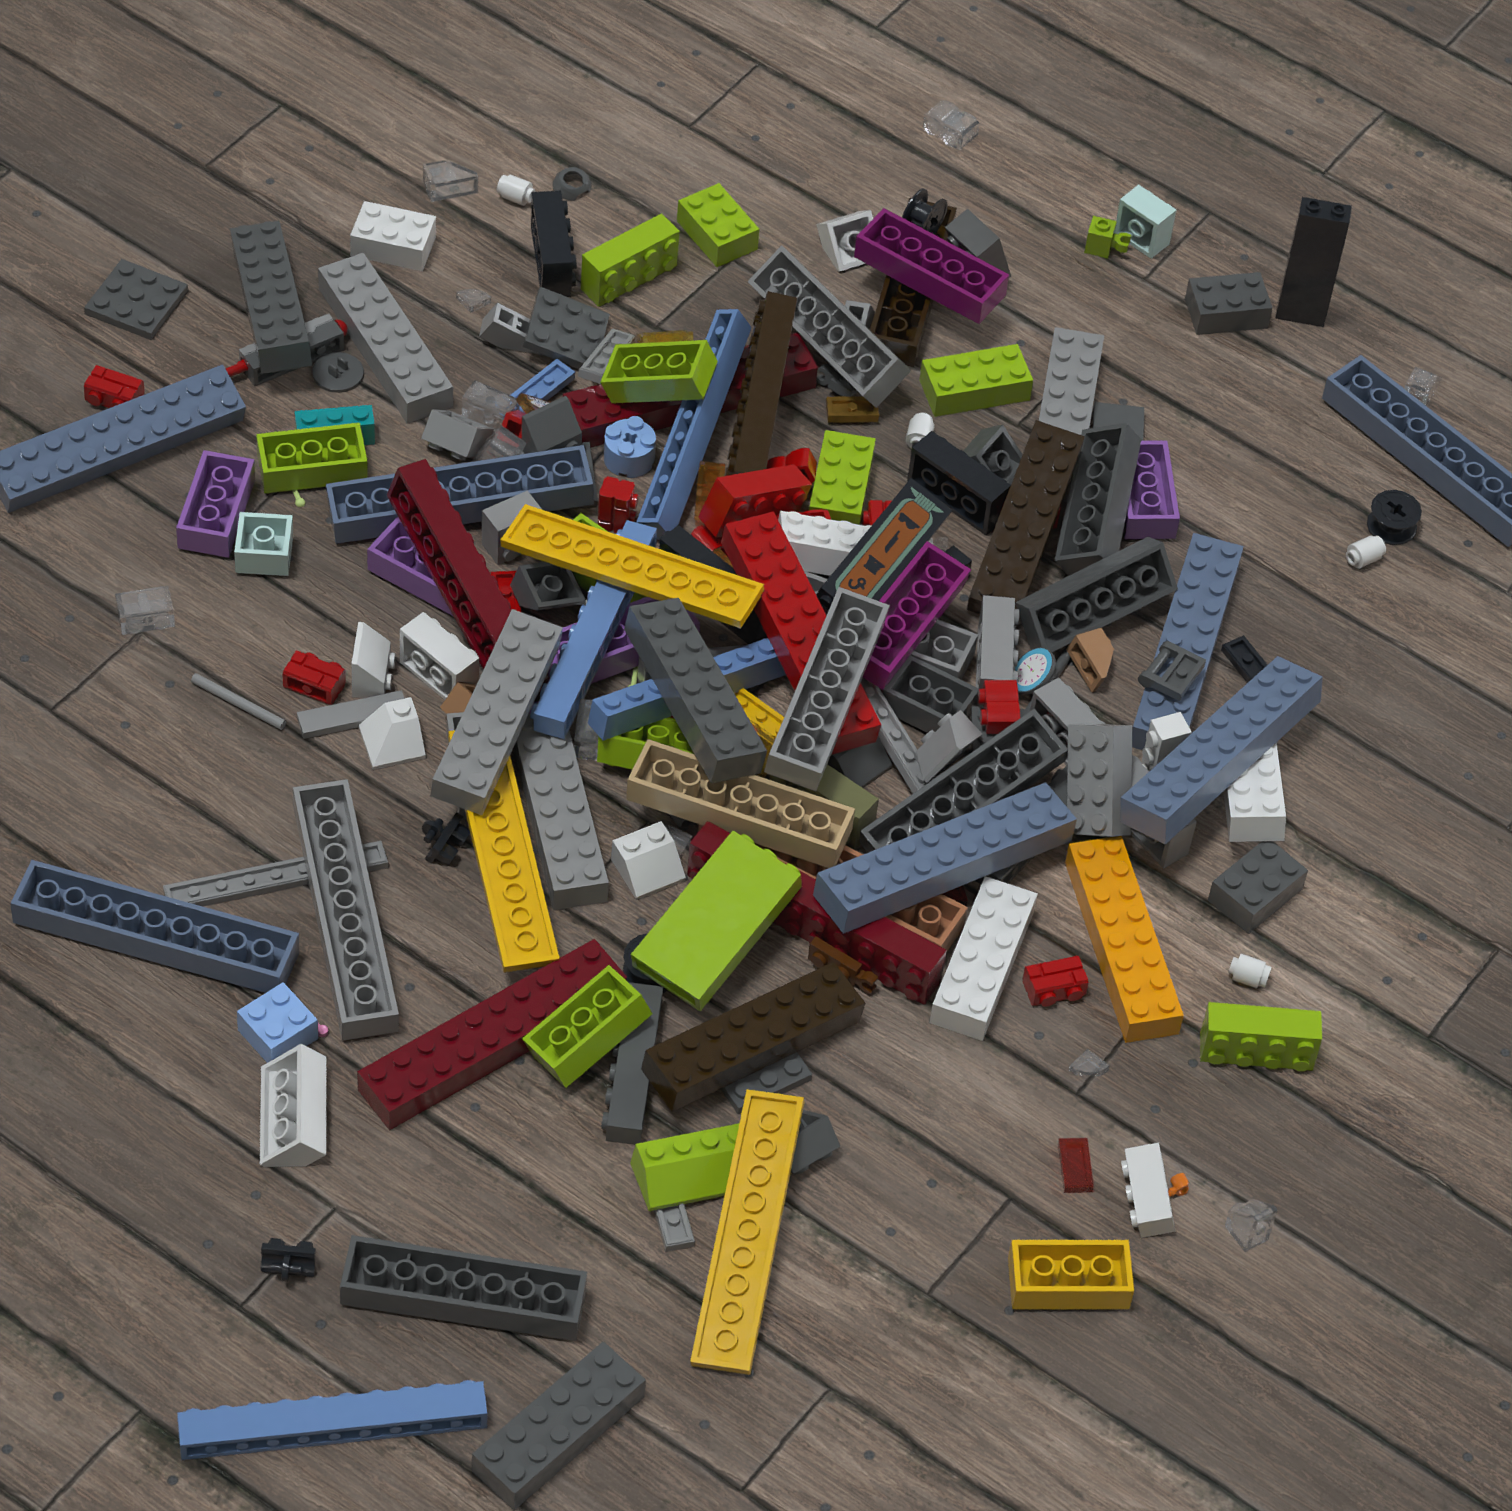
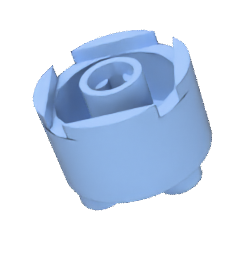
M638 416L619 420L607 426L604 440V463L606 467L616 475H619V473L627 474L628 478H636L648 473L655 460L656 434L654 430Z

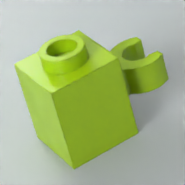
M1093 216L1088 230L1084 253L1107 259L1111 247L1121 253H1127L1131 235L1128 233L1116 234L1117 221Z

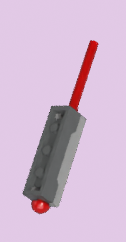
M328 313L305 323L312 363L326 354L344 350V337L348 332V327L344 321L333 320ZM255 344L239 349L240 361L235 365L225 368L230 377L245 372L254 386L299 369L294 368L261 374Z

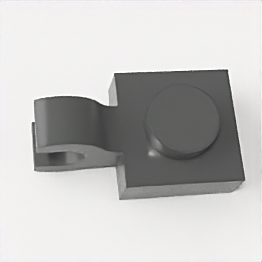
M823 364L819 367V371L823 372L825 376L820 374L817 377L816 382L818 384H828V388L842 397L853 396L858 392L830 365Z

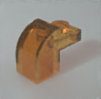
M700 461L694 520H700L698 516L716 478L725 475V464Z

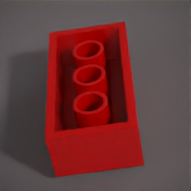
M795 464L717 477L698 517L715 537H722L725 524L773 511L776 517L780 514V511L799 512L803 502L807 499V494L812 484Z

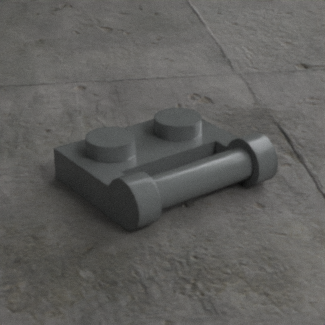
M1165 641L1160 646L1159 654L1148 669L1142 671L1139 675L1138 682L1143 687H1153L1180 701L1205 667L1206 659L1172 642ZM1168 658H1175L1162 677L1156 675Z

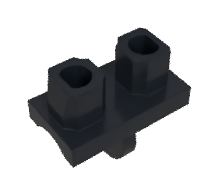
M456 812L445 829L442 827L444 822L440 818H437L435 821L427 820L424 822L421 828L425 834L423 840L426 843H431L432 840L436 841L425 857V860L432 863L436 858L447 865L451 863L459 850L447 843V840L451 839L459 846H462L470 834V830L460 823L462 815Z
M271 1238L268 1243H262L261 1272L282 1274V1281L288 1282L290 1275L314 1277L316 1248H313L312 1242L300 1241L297 1243V1246L285 1245L282 1239Z

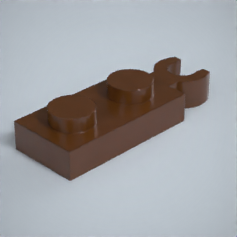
M815 937L810 942L807 960L811 961L815 967L821 968L834 962L853 987L857 984L861 990L870 995L876 989L877 985L874 983L877 981L878 976L870 971H864L861 963L818 937Z

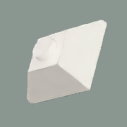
M411 697L384 703L359 724V730L373 770L426 759L419 718Z

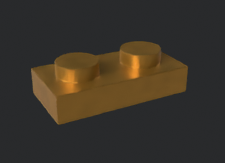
M863 396L826 397L828 422H878V407L876 408Z

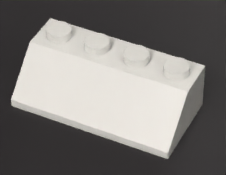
M299 1044L261 1066L260 1165L263 1167L307 1166L326 1155V1056L303 1044Z

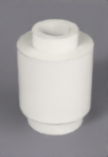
M503 175L497 185V193L501 194L502 198L523 206L527 202H531V192H535L532 182L513 175Z
M917 413L910 419L905 442L911 449L930 431H934L935 425L930 415Z
M1368 536L1352 543L1347 547V561L1350 565L1360 569L1380 560L1382 555L1386 553L1385 543L1379 536Z
M1240 954L1239 958L1233 957L1228 973L1233 974L1232 980L1254 988L1258 986L1265 988L1272 967L1265 965V961Z

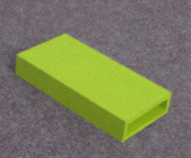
M733 830L631 953L632 966L701 1011L802 887L799 870L790 863L784 864L778 860L777 856L769 849L765 848L763 850L755 845L749 836L745 834L740 835Z

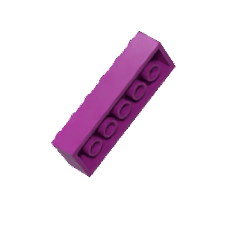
M885 208L856 236L854 258L977 324H980L1006 296L1009 274Z
M928 541L923 545L879 600V602L890 606L863 678L882 690L887 686L963 589L970 574V568Z

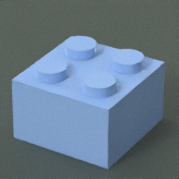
M284 982L237 1011L238 1031L267 1063L299 1044L308 1046L318 1039L317 1018Z

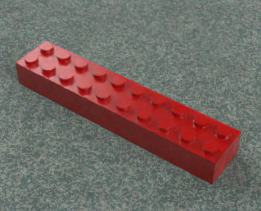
M773 511L725 524L721 544L738 576L764 584V591L753 609L795 691L823 626L826 614ZM861 683L831 755L875 743L882 724Z

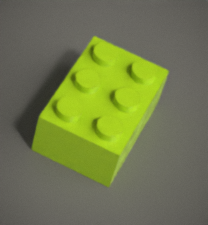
M720 183L678 200L677 222L716 267L758 250L760 229Z

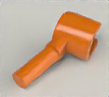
M1184 1173L1174 1175L1170 1179L1173 1187L1168 1189L1169 1198L1174 1195H1185L1189 1190V1182Z

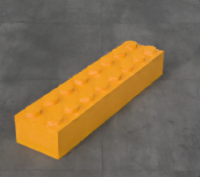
M1122 836L1069 843L1065 865L1125 1043L1178 1035L1184 1014Z

